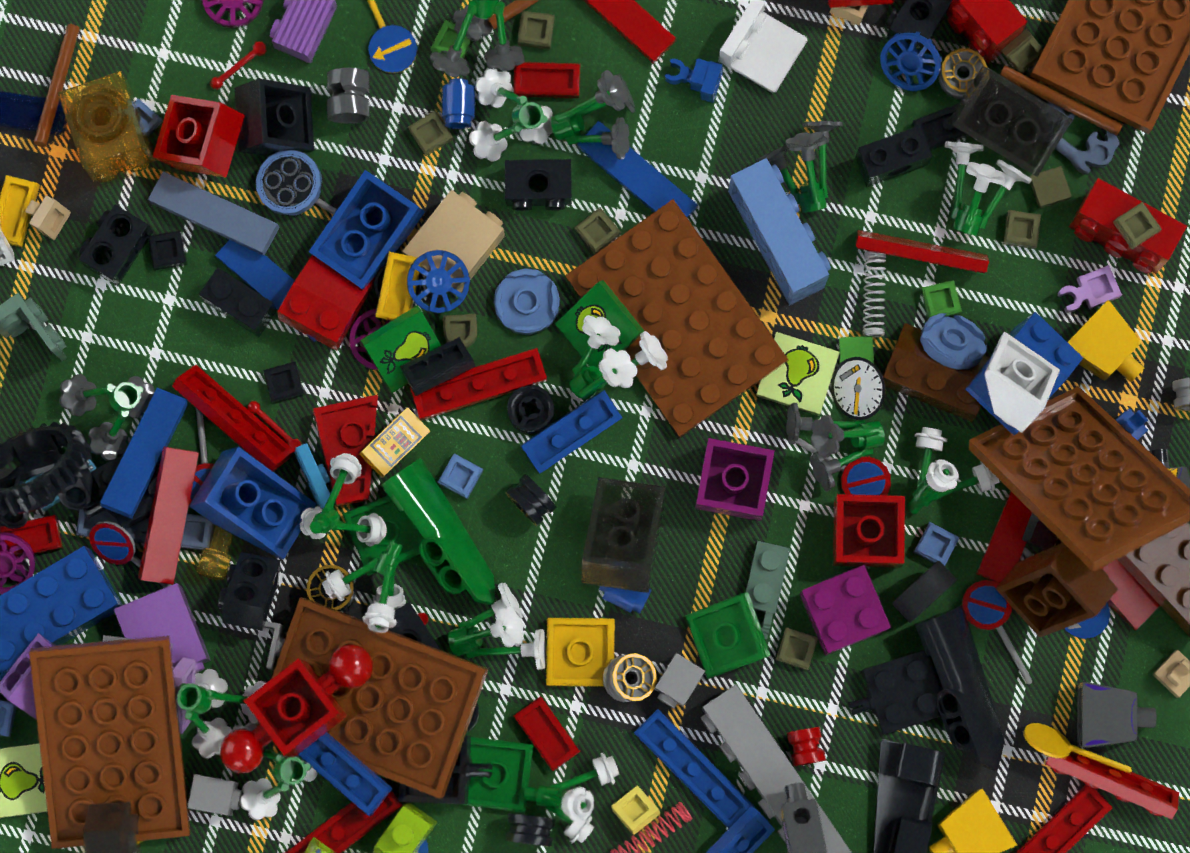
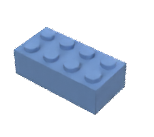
M765 158L731 175L728 192L790 306L824 289L829 277L828 270L831 269V266L822 251L818 253L812 243L815 240V236L807 222L801 223L797 215L800 209L794 196L791 193L786 195L781 185L784 179L776 164L771 166L768 159Z

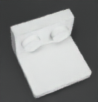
M751 0L722 46L719 62L771 93H776L806 45L807 37L764 13V1Z

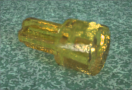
M216 526L209 548L202 550L196 569L199 574L215 580L225 579L231 557L227 553L233 538L232 533Z

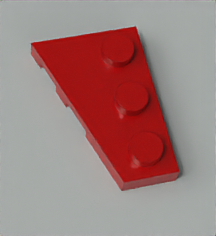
M378 394L313 408L314 420L327 473L330 478L331 490L336 482L330 474V461L333 457L336 458L338 455L348 453L355 456L362 466L361 476L356 478L355 482L351 484L343 483L335 501L336 507L369 499L372 467L359 453L375 436Z

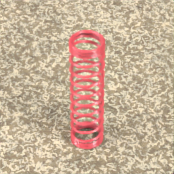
M678 802L676 804L677 809L671 807L676 820L665 811L668 823L658 816L662 829L654 821H651L655 833L648 826L644 827L649 839L641 831L638 832L643 845L635 836H631L636 849L627 840L624 841L629 853H632L629 846L635 853H641L636 844L637 842L648 852V847L642 836L652 847H655L649 832L659 842H662L656 827L665 837H668L669 835L663 823L675 833L669 817L679 828H682V825L676 813L686 823L690 822L693 818L685 806ZM618 845L620 853H627L622 846ZM614 848L610 851V853H619Z

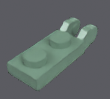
M757 541L746 592L749 593L754 610L765 612L760 627L764 638L767 639L772 617L776 614L790 548Z

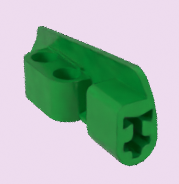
M418 458L382 483V488L399 513L404 510L424 540L420 543L419 553L441 587L450 594H458L467 589L475 602L487 605L494 604V575L423 460Z

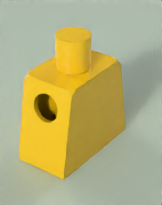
M1109 300L1068 341L1083 357L1079 365L1102 380H1106L1117 369L1128 381L1132 382L1145 369L1130 355L1141 344L1140 339Z
M982 788L973 792L937 824L944 838L930 845L928 849L930 853H1000L1015 847L1017 844Z

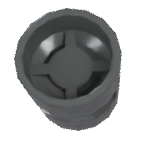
M337 68L328 71L327 92L332 97L327 99V119L344 124L368 121L370 119V101L365 95L370 92L369 72L359 68Z

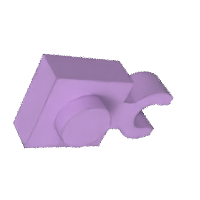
M1109 265L1076 279L1079 285L1078 288L1075 286H1065L1057 293L1059 297L1069 294L1074 298V303L1065 307V313L1076 311L1084 301H1086L1090 310L1103 305L1107 300L1111 302L1122 296Z

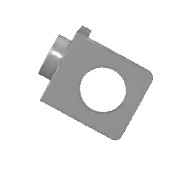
M266 621L264 628L274 629L266 668L274 671L285 638L282 637L284 626L279 623Z

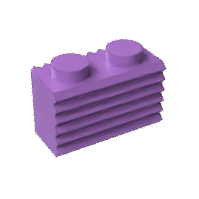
M285 0L283 8L286 9L282 20H275L270 31V37L273 38V46L279 51L311 63L337 8L336 1Z

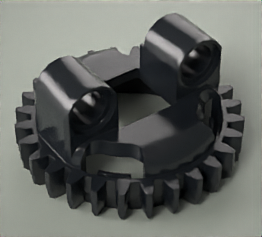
M56 422L47 426L45 423H42L39 428L31 426L28 431L23 433L19 431L18 435L12 438L7 436L8 440L0 444V469H3L17 456L21 460L19 467L14 469L5 478L0 479V522L3 526L11 529L24 526L27 523L29 512L53 503L57 495L62 504L69 509L80 510L88 506L93 487V477L88 469L89 464L87 462L92 459L89 453L91 448L84 435L75 426H68L67 423L59 425ZM61 446L66 447L64 454H61ZM44 473L30 482H24L25 478Z

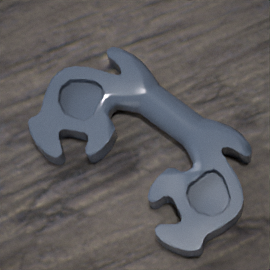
M1048 103L1042 107L1038 114V122L1044 132L1036 130V139L1042 144L1056 149L1070 160L1078 172L1084 175L1090 172V168L1087 165L1096 168L1106 167L1112 160L1114 151L1120 145L1117 136L1107 131L1105 134L1106 141H1101L1097 139L1098 132L1095 131L1085 143L1088 150H1077L1064 140L1057 130L1058 128L1066 129L1072 123L1075 115L1070 114L1067 116L1062 108Z

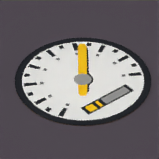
M851 357L841 362L835 369L831 381V392L835 404L843 414L855 420H865L874 416L882 407L885 399V382L880 370L871 361L862 357Z

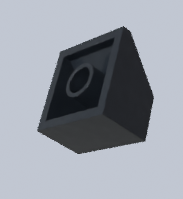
M258 78L234 88L236 111L245 115L238 137V152L267 156L284 150H295L302 153L315 151L310 87Z

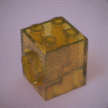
M121 71L57 92L81 165L93 182L98 180L100 183L109 182L116 179L119 173L127 170L138 172L148 168L149 163L156 161L152 157L153 150L132 88Z

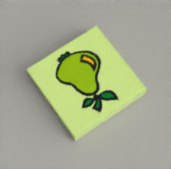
M776 332L774 340L789 361L760 381L756 396L786 406L797 403L799 410L820 416L840 352Z
M40 743L1 748L0 818L48 812Z

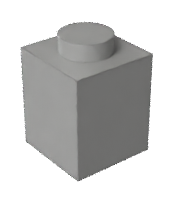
M676 653L654 689L660 693L657 699L673 709L677 704L684 707L705 670Z
M194 774L188 808L232 816L233 810H239L240 808L239 800L242 796V790L238 789V782Z

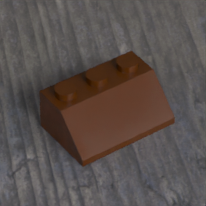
M904 323L882 376L885 387L972 422L977 416L981 404L965 389L990 358L984 355L979 364L970 369L956 370L943 366L924 351L920 341L922 330Z

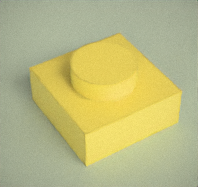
M638 785L611 806L615 815L633 835L660 815L659 809Z

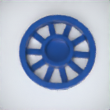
M434 250L422 254L412 263L407 274V289L410 297L420 308L429 312L444 313L455 309L464 301L469 291L470 277L465 264L459 257L448 251ZM432 256H442L439 268H436ZM426 258L431 268L429 272L418 266ZM447 258H450L456 264L446 271ZM458 268H461L464 277L451 278V274ZM417 270L423 274L425 279L412 281L414 271ZM464 282L462 293L451 287L452 283ZM425 285L426 289L417 296L413 286ZM448 291L459 297L452 304H450L446 294ZM428 293L433 294L430 306L421 301ZM438 295L442 296L446 307H435Z

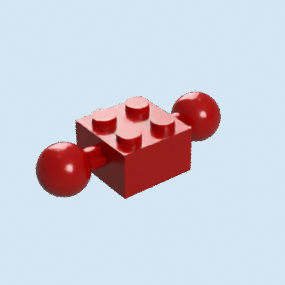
M355 644L341 646L330 658L329 671L320 678L307 661L298 658L245 699L244 702L260 722V725L252 731L247 729L234 730L223 739L220 747V756L224 765L236 773L253 771L263 760L264 747L272 740L284 756L296 757L346 718V713L332 694L340 687L357 688L369 680L373 671V661L367 650Z

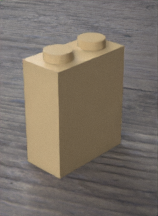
M451 189L402 252L404 255L419 257L429 251H448L463 261L471 280L505 237L504 228L501 227L503 222L489 211L484 214L475 207L477 202L468 194L461 192L458 195ZM432 256L436 268H439L442 256ZM426 258L422 261L421 267L429 272L431 268ZM447 258L445 270L448 271L456 262ZM458 268L451 274V278L464 277L461 268ZM464 282L452 283L451 287L461 292Z

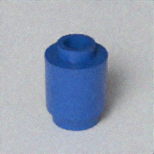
M450 79L449 84L442 86V119L445 120L447 128H470L471 120L475 119V87L468 84L466 79Z
M619 569L614 574L608 572L599 589L605 592L602 599L629 613L633 610L639 614L652 591L645 587V582Z

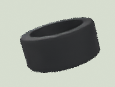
M937 561L906 589L892 605L911 623L952 586L957 579L940 561Z

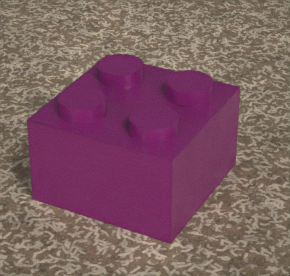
M708 438L695 509L761 521L775 450Z
M865 565L806 588L799 594L825 656L886 632L891 628Z

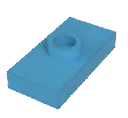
M305 443L296 447L294 454L317 505L320 506V509H323L330 496L326 483L330 482V478L324 465L316 464L308 444Z

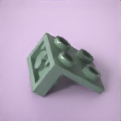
M17 293L0 305V334L3 337H16L28 328L27 324L31 322L52 353L61 361L68 358L63 351L67 347L66 343L50 324L45 326L44 323L49 319L31 297L25 300Z

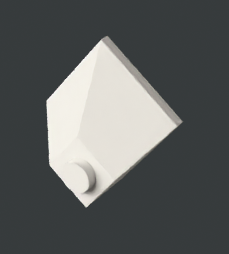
M1006 332L1001 335L985 371V378L994 414L1000 417L1006 424L1023 432L1045 408L1060 369Z

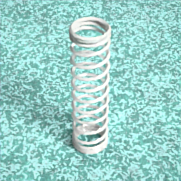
M867 251L864 253V259L867 261L864 263V266L868 269L864 271V274L868 277L863 280L867 283L863 287L867 291L863 297L867 300L863 302V305L868 308L864 309L863 313L868 316H865L863 321L868 324L862 327L864 329L862 335L872 336L873 338L883 337L885 335L883 328L865 327L869 325H884L885 323L870 322L865 319L884 317L885 315L870 314L865 311L884 309L885 307H874L865 303L872 301L884 302L885 299L883 298L873 299L866 297V295L872 293L884 294L885 291H872L866 289V287L873 285L884 286L885 283H871L866 281V279L885 278L886 276L871 275L866 272L870 270H885L886 268L870 267L866 264L871 262L883 263L886 261V254Z

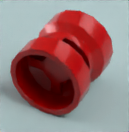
M820 727L787 733L788 743L793 746L794 753L791 756L793 767L826 761L824 750L818 748L819 740L822 737Z

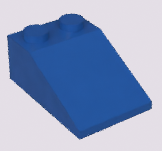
M364 170L309 250V253L364 290L380 268L387 263L389 251L395 253L425 211L370 172Z
M1036 312L1014 327L1009 334L1060 369L1049 398L1068 379L1083 359ZM990 357L965 390L1014 436L1019 430L1006 424L993 411L985 378V371L991 360Z
M238 446L222 451L189 506L216 526L282 560L286 557L301 531V514L307 508H315L316 503Z

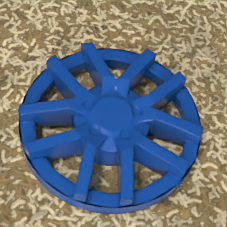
M919 32L895 34L884 45L880 60L884 74L894 85L905 90L918 91L929 87L937 79L941 71L942 57H940L936 47L931 43L932 40L930 38L926 39ZM904 39H911V44L909 45ZM917 41L924 45L922 50L915 48ZM896 42L902 51L894 46L893 43ZM927 48H928V50L931 52L932 55L925 54V51L927 50ZM888 51L894 56V58L887 60ZM925 63H935V68ZM897 64L899 69L892 72L889 66ZM904 73L906 82L901 81L897 76ZM924 73L932 75L929 80L926 81ZM913 75L917 76L919 84H913Z

